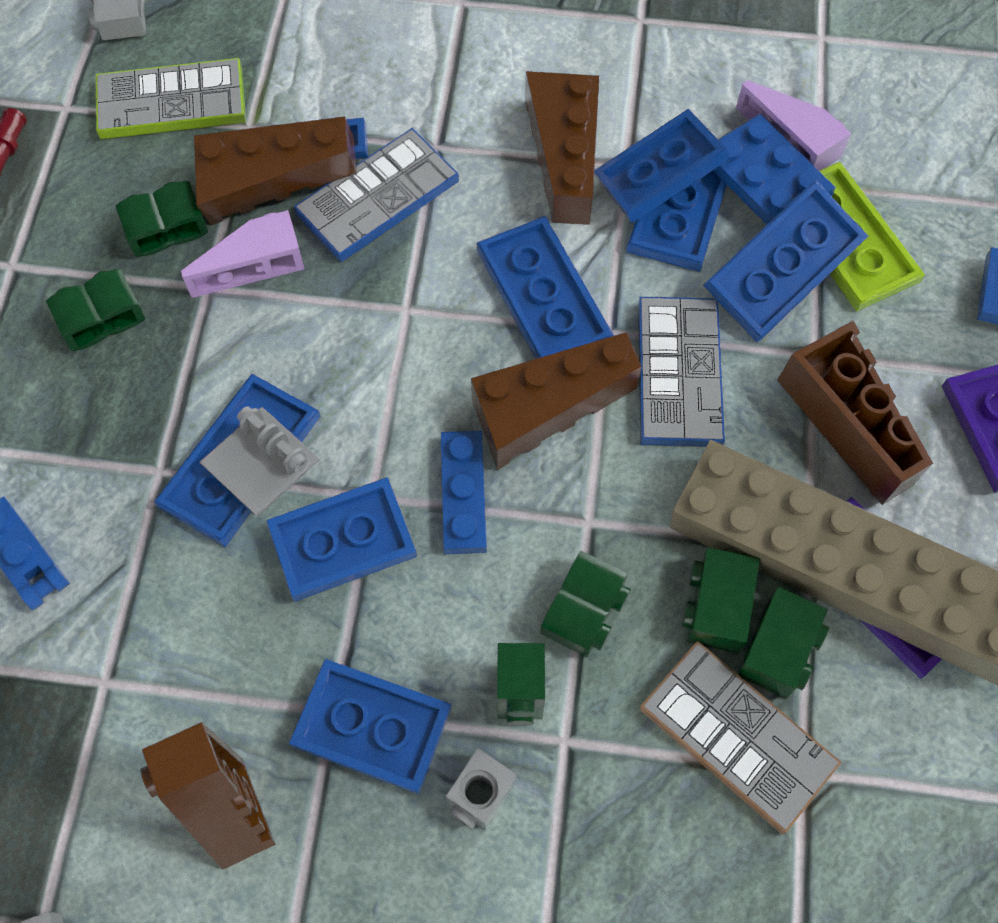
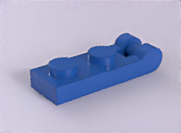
M3 496L0 498V568L16 588L22 600L34 611L45 603L44 597L55 589L60 592L70 585V582L12 504ZM43 571L45 576L32 585L30 580Z

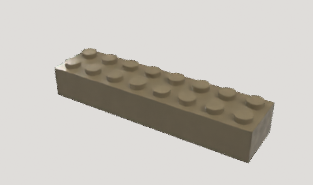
M713 440L709 441L673 509L670 529L710 548L759 558L758 571L870 625L881 628L897 636L899 639L998 686V570Z

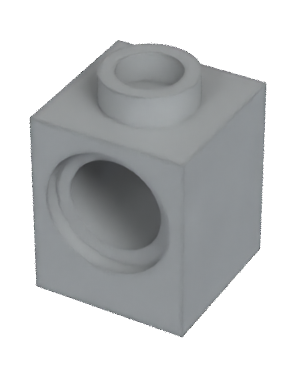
M477 748L446 795L447 803L453 806L449 814L470 829H473L476 823L486 829L515 785L517 774ZM475 782L488 784L493 791L490 800L481 805L471 803L466 797V791L471 784Z

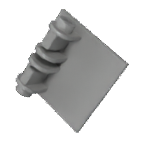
M247 406L237 415L240 427L202 459L200 464L258 517L320 459L263 407L258 410L257 408L251 409Z

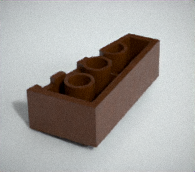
M526 71L525 104L530 116L532 135L535 138L537 157L544 178L543 184L552 223L590 225L594 186L599 75Z
M345 116L194 135L197 207L210 225L224 221L223 217L238 211L244 214L255 210V205L274 198L277 201L291 197L290 193L305 187L313 189L357 173L354 138Z
M853 320L793 353L777 381L880 504L884 505L911 488L933 462L908 417L900 415L893 402L896 395L889 383L883 384L874 368L877 362L870 349L864 350L857 337L860 331Z
M627 332L471 378L472 402L497 470L508 465L512 458L526 451L528 453L541 445V441L558 431L564 432L573 427L577 420L587 414H595L636 390L642 366Z
M203 722L142 749L147 766L142 767L140 771L152 798L155 796L159 797L161 802L223 870L276 845L243 759Z

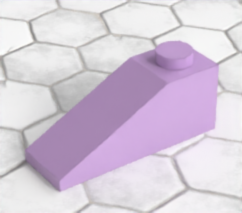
M749 80L742 83L736 109L747 120H751L761 114L818 171L828 167L842 157L851 133L842 122L836 120L827 110Z
M289 211L268 213L262 217L249 220L181 270L182 278L191 298L304 270Z

